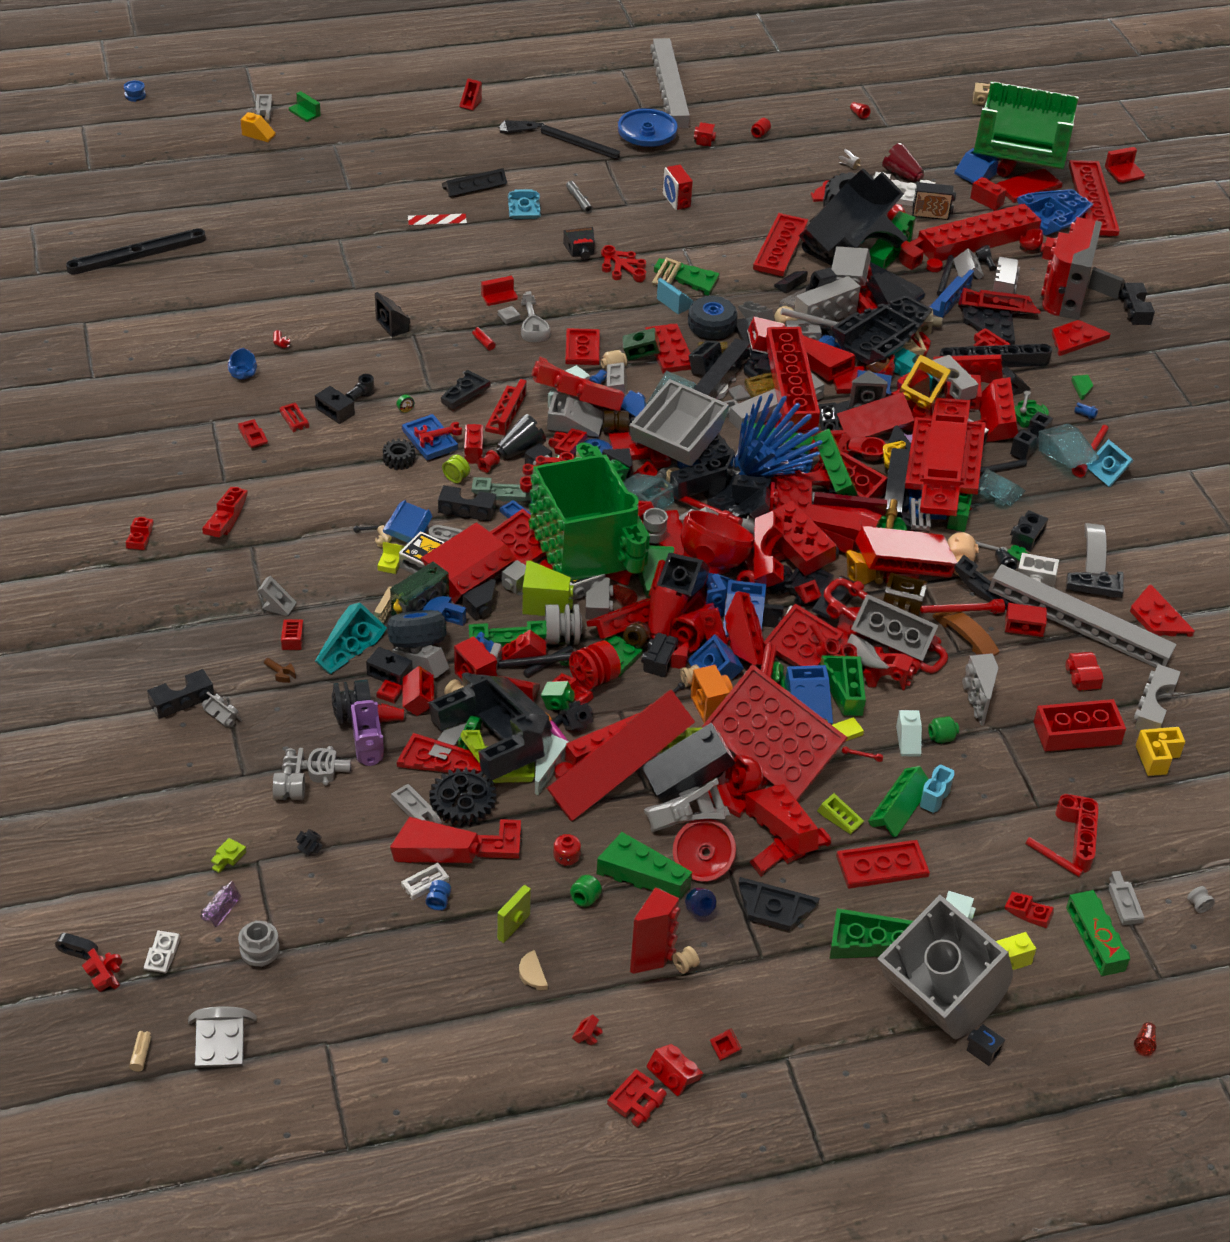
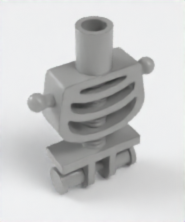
M328 746L327 749L317 748L313 750L309 755L308 761H303V748H299L298 756H295L296 751L294 749H286V756L283 758V773L291 776L292 773H301L302 769H308L310 779L316 783H323L325 786L329 782L334 781L335 772H351V760H337L336 751L333 750L332 746Z

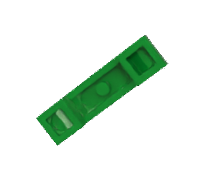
M546 620L527 621V627L493 629L488 628V623L469 624V638L476 637L479 632H483L485 639L501 644L504 647L518 638L519 635L531 630L544 639L547 637Z

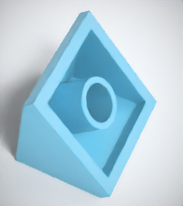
M662 278L658 279L657 299L677 314L690 309L691 304L694 302L691 298Z

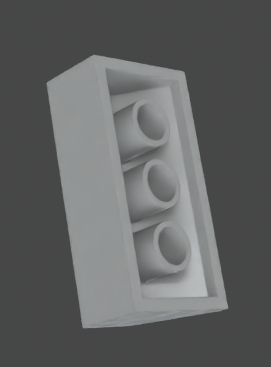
M867 594L851 630L923 661L938 625Z

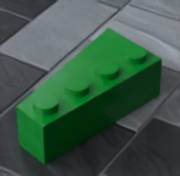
M623 832L597 858V875L603 877L608 875L614 877L613 880L621 883L626 881L634 884V887L639 889L647 888L654 890L656 887L679 898L680 901L691 888L692 872Z

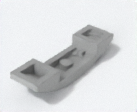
M1085 523L1087 544L1085 569L1086 572L1092 575H1100L1101 572H1105L1106 568L1104 525Z

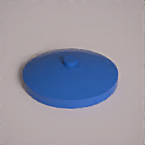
M636 109L620 117L618 132L623 139L632 144L660 146L672 141L676 137L677 122L671 115L660 110Z

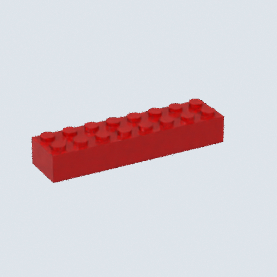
M1024 203L920 230L918 237L924 239L923 251L928 259L936 258L944 261L947 260L949 255H953L955 258L968 248L974 253L985 245L993 248L1020 241L1021 235L1025 237L1028 230L1040 229L1042 220Z
M767 327L766 348L777 402L779 403L783 396L787 397L779 411L782 413L781 421L793 406L799 403V409L785 426L792 421L794 425L789 429L791 430L807 414H811V419L798 430L814 429L819 425L820 411L801 327Z

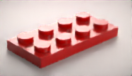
M677 323L645 327V330L655 328L660 340V353L654 355L662 373L691 370L688 356L690 351Z

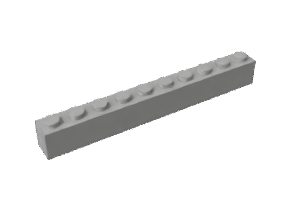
M670 38L653 39L650 51L654 61V68H656L658 83H660L659 88L665 113L671 115L676 120L677 128H689L690 115Z
M1002 564L993 576L988 590L1017 604L1047 608V618L1156 668L1158 664L1166 667L1177 645Z

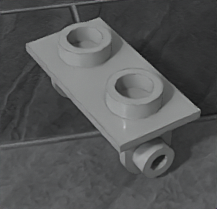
M207 692L210 698L202 703L204 711L213 717L217 715L216 719L225 727H232L235 724L236 718L242 721L237 715L239 711L231 704L227 707L224 704L226 701L218 694L213 696Z

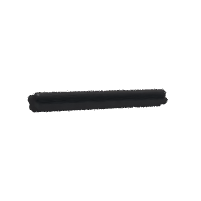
M547 125L541 127V133L614 159L620 157L619 150Z

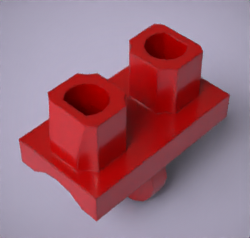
M94 948L88 953L91 958L82 967L90 977L98 971L100 972L98 976L91 980L94 987L99 992L109 986L113 989L118 988L120 984L112 971L114 973L120 971L123 961L119 954L112 955L109 952L105 954L106 959H104L103 956L98 955Z

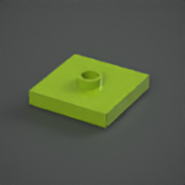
M526 885L522 886L498 912L497 938L502 943H505L530 916L531 888Z

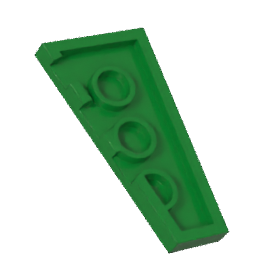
M658 259L654 266L655 273H658L665 259ZM671 263L668 264L662 276H664L666 270L668 269ZM681 263V267L674 278L678 280V283L691 285L692 289L696 291L700 289L704 291L705 295L709 296L719 280L720 273Z

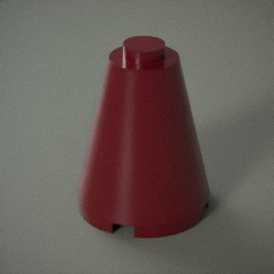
M897 143L888 151L890 155L888 158L884 157L882 167L912 182H919L923 179L924 170L904 144Z

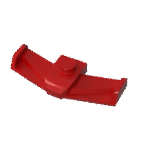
M819 828L818 846H830L831 837L823 828ZM778 836L774 838V842L749 862L762 877L766 871L781 859H784L788 864L805 856V853H796L783 843L782 838Z

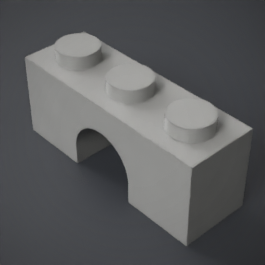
M950 355L932 360L951 370L947 381L951 382L949 393L955 399L970 400L976 398L979 384Z

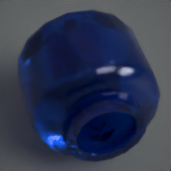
M697 887L688 892L685 904L688 911L693 915L706 917L714 912L717 900L712 891Z

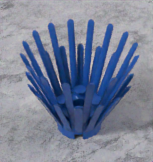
M773 393L769 395L756 427L753 428L762 402V396H760L756 408L754 403L752 405L749 420L748 413H746L744 423H741L738 454L734 459L735 468L739 466L741 470L738 474L764 478L788 475L804 468L800 465L812 462L813 460L809 458L819 455L820 452H815L790 462L788 460L821 445L822 440L808 446L804 445L782 456L819 431V427H815L805 435L798 433L784 443L811 419V414H807L789 430L794 423L790 421L786 426L785 424L799 409L800 404L796 403L774 429L782 416V413H779L787 399L786 396H783L760 433L769 413V406L774 395Z

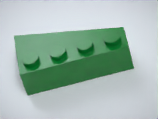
M898 211L891 222L907 237L906 241L910 243L916 217ZM878 239L869 251L870 262L886 270L899 257L901 245L896 249L890 243Z
M837 908L829 959L879 957L913 921Z

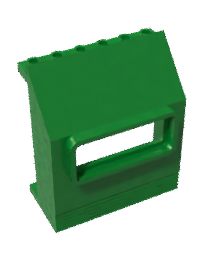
M991 81L985 107L982 108L973 153L1064 169L1079 97Z

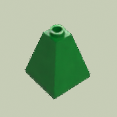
M649 546V549H646L649 552L648 564L644 566L642 572L637 573L646 598H650L649 592L659 560L666 561L669 552L674 553V547Z

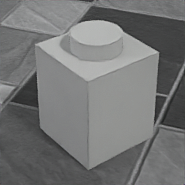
M516 560L502 572V586L515 594L523 589L526 565Z

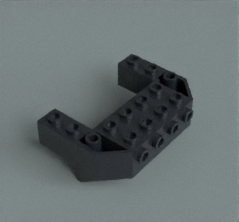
M636 417L630 418V424ZM718 433L698 457L700 464L671 472L669 489L677 500L701 492L707 499H711L719 494L726 487L732 474L735 459L734 450L728 446L726 440Z
M463 673L461 674L462 688L428 702L431 721L441 731L468 720L470 716H477L502 740L478 751L481 771L491 781L545 757L552 739V725L549 721V715L508 678Z

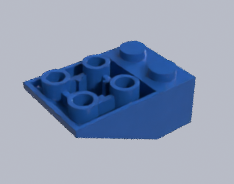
M728 580L725 615L736 592L749 593L762 630L766 584ZM724 616V625H723V628H724L726 637H728V636H729V633H728L727 630H726V621H725V616Z
M826 665L788 666L785 677L786 690L833 725L830 684Z

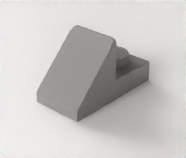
M271 576L267 577L257 590L267 600L262 607L264 610L287 616L296 604V601Z

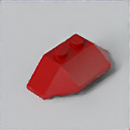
M738 591L735 593L725 615L726 630L731 641L730 647L733 653L755 666H762L765 648L763 647L764 638L759 618L751 602L750 594Z

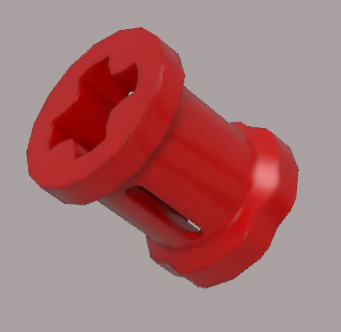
M489 450L484 458L477 460V466L482 472L488 473L493 465H497L500 462V457L495 451Z

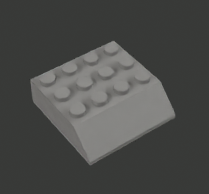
M669 379L629 425L631 440L692 466L721 431L729 404Z

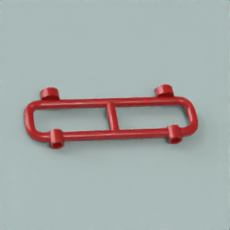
M835 579L824 590V598L829 603L826 612L834 619L843 613L855 622L857 614L832 597L831 593L838 586H844L849 589V593L852 596H858L864 600L867 595L863 591L864 585L860 581H856L853 584L847 579ZM938 636L933 637L928 650L937 652L940 655V659L933 666H930L912 657V666L915 667L914 674L920 669L926 673H936L947 663L948 654L940 646L941 640ZM890 647L891 649H893L894 651H896L898 654H905V653H903V652H901V651H899V650H896V649Z

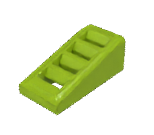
M835 793L825 800L817 810L823 817L849 834H852L864 822ZM851 820L854 821L853 825L850 826L848 824Z

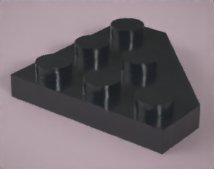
M963 307V323L966 325L971 324L976 328L975 331L977 332L986 328L1010 343V345H1015L1012 311Z

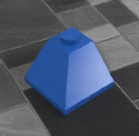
M715 634L688 659L691 666L698 665L699 668L716 665L721 676L727 675L730 681L744 669L738 657Z

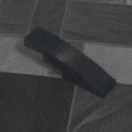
M892 448L885 500H887L886 512L889 509L891 499H896L898 501L897 514L902 515L910 449Z

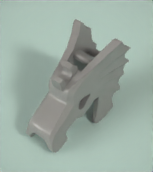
M718 779L710 781L703 787H694L679 793L681 797L660 805L656 804L645 808L644 812L650 821L651 832L688 821L725 819V816H730V812L727 806H724L717 788L719 784ZM709 790L714 801L715 807H713L712 801L710 799L708 793ZM696 799L700 811L693 814L689 802Z

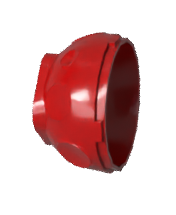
M690 511L684 517L680 534L682 546L685 550L683 556L703 560L710 568L709 573L719 575L729 573L731 568L737 567L752 552L755 541L753 534L743 526L725 517L705 511Z

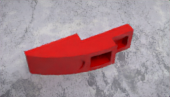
M230 487L218 501L216 512L203 526V534L219 538L223 534L228 535L239 517L248 490Z

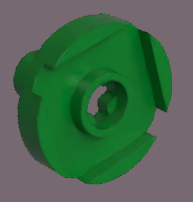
M1024 400L1015 406L1017 422L1023 428H1028L1030 419L1038 411L1049 415L1047 407L1043 404L1041 406L1036 404L1037 401L1027 400L1026 413L1020 412Z

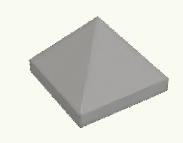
M743 385L728 389V392L736 401L751 397Z

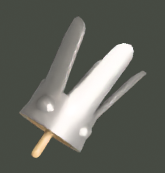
M844 149V152L851 159L839 156V159L846 162H839L840 164L848 165L853 169L861 166L859 165L860 158L855 157L846 149Z

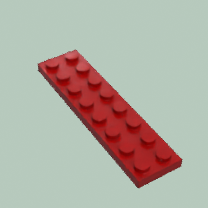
M1069 160L1068 166L1075 191L1093 203V206L1083 215V218L1102 222L1099 235L1119 236L1120 229L1099 161Z

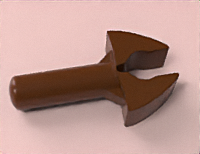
M270 658L264 660L266 666L277 672L275 675L276 681L290 683L288 674L296 679L295 669L291 663L286 667H282Z

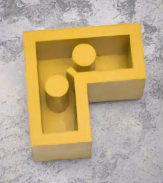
M1179 727L1140 730L1135 746L1147 775H1166L1172 759L1180 758L1185 740Z

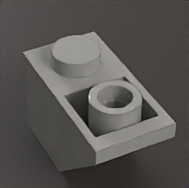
M610 578L603 579L586 592L585 619H593L613 610V601L609 600V597H613V585H609Z

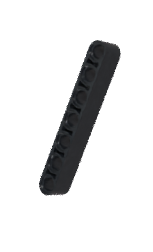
M1048 344L945 347L940 350L939 357L947 355H1001L1003 368L1006 366L1033 367L1049 365L1053 349Z

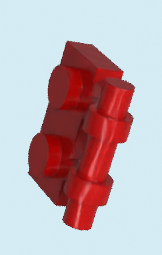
M635 1069L607 1100V1105L625 1118L630 1112H633L635 1117L631 1122L634 1126L638 1127L642 1122H646L650 1118V1113L655 1108L660 1107L667 1093L662 1088L657 1092L651 1090L654 1087V1081ZM643 1098H646L648 1102L643 1107L639 1104V1102Z

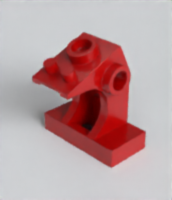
M874 647L878 656L889 668L866 667L863 673L868 687H876L880 677L889 675L894 680L900 682L904 691L906 686L911 684L909 679L913 680L915 667L912 666L913 658L906 654L884 653L882 647Z

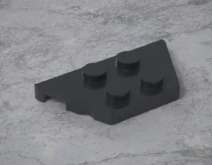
M743 877L739 878L738 885L747 920L790 931L819 905L820 898Z

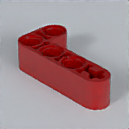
M1064 794L1059 799L1055 814L1062 821L1075 823L1072 863L1084 870L1083 873H1086L1091 869L1096 852L1099 806L1094 799Z

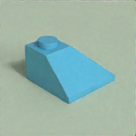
M1108 439L1088 462L1087 467L1099 479L1111 487L1134 460Z

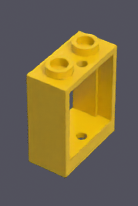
M920 354L901 386L899 393L903 392L907 401L911 400L920 408L930 410L947 381L951 370ZM918 368L940 379L930 398L908 387Z

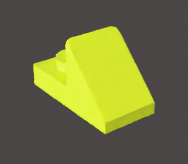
M383 542V554L377 565L378 571L396 574L400 565L399 552L405 546Z

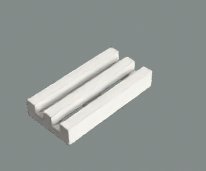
M436 863L401 881V886L403 889H406L407 894H410V898L414 900L429 892L432 881L443 880L449 882V876L439 863Z

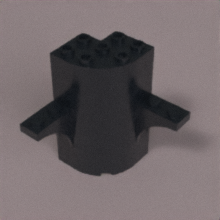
M862 168L809 221V225L798 236L814 252L825 258L828 256L833 257V260L836 247L857 248L863 240L869 238L884 240L897 249L907 240V237L885 215L900 200L904 193L883 172L876 178H873Z

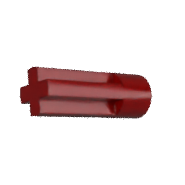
M479 327L472 331V334L487 350L491 351L495 348V342Z

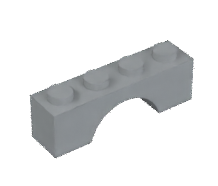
M1159 664L1155 671L1151 670L1148 682H1151V684L1146 683L1143 692L1146 697H1141L1138 705L1141 710H1136L1133 719L1137 721L1135 730L1161 728L1167 710L1158 704L1157 699L1172 698L1180 671Z

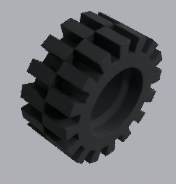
M397 438V441L392 439L391 442H386L383 446V462L386 466L389 465L390 469L393 467L394 470H398V468L404 470V467L408 469L409 465L412 466L413 462H415L414 445L410 441L406 442V439L400 441V438Z

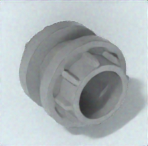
M255 920L241 929L238 936L240 954L247 964L263 967L276 959L279 954L278 933L272 924Z

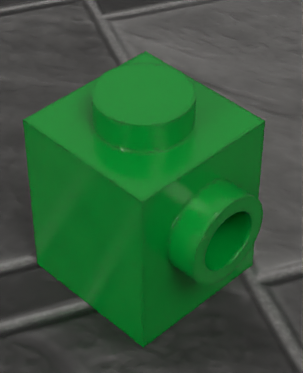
M568 681L547 682L541 698L547 710H563L568 708V704L574 700L575 693Z

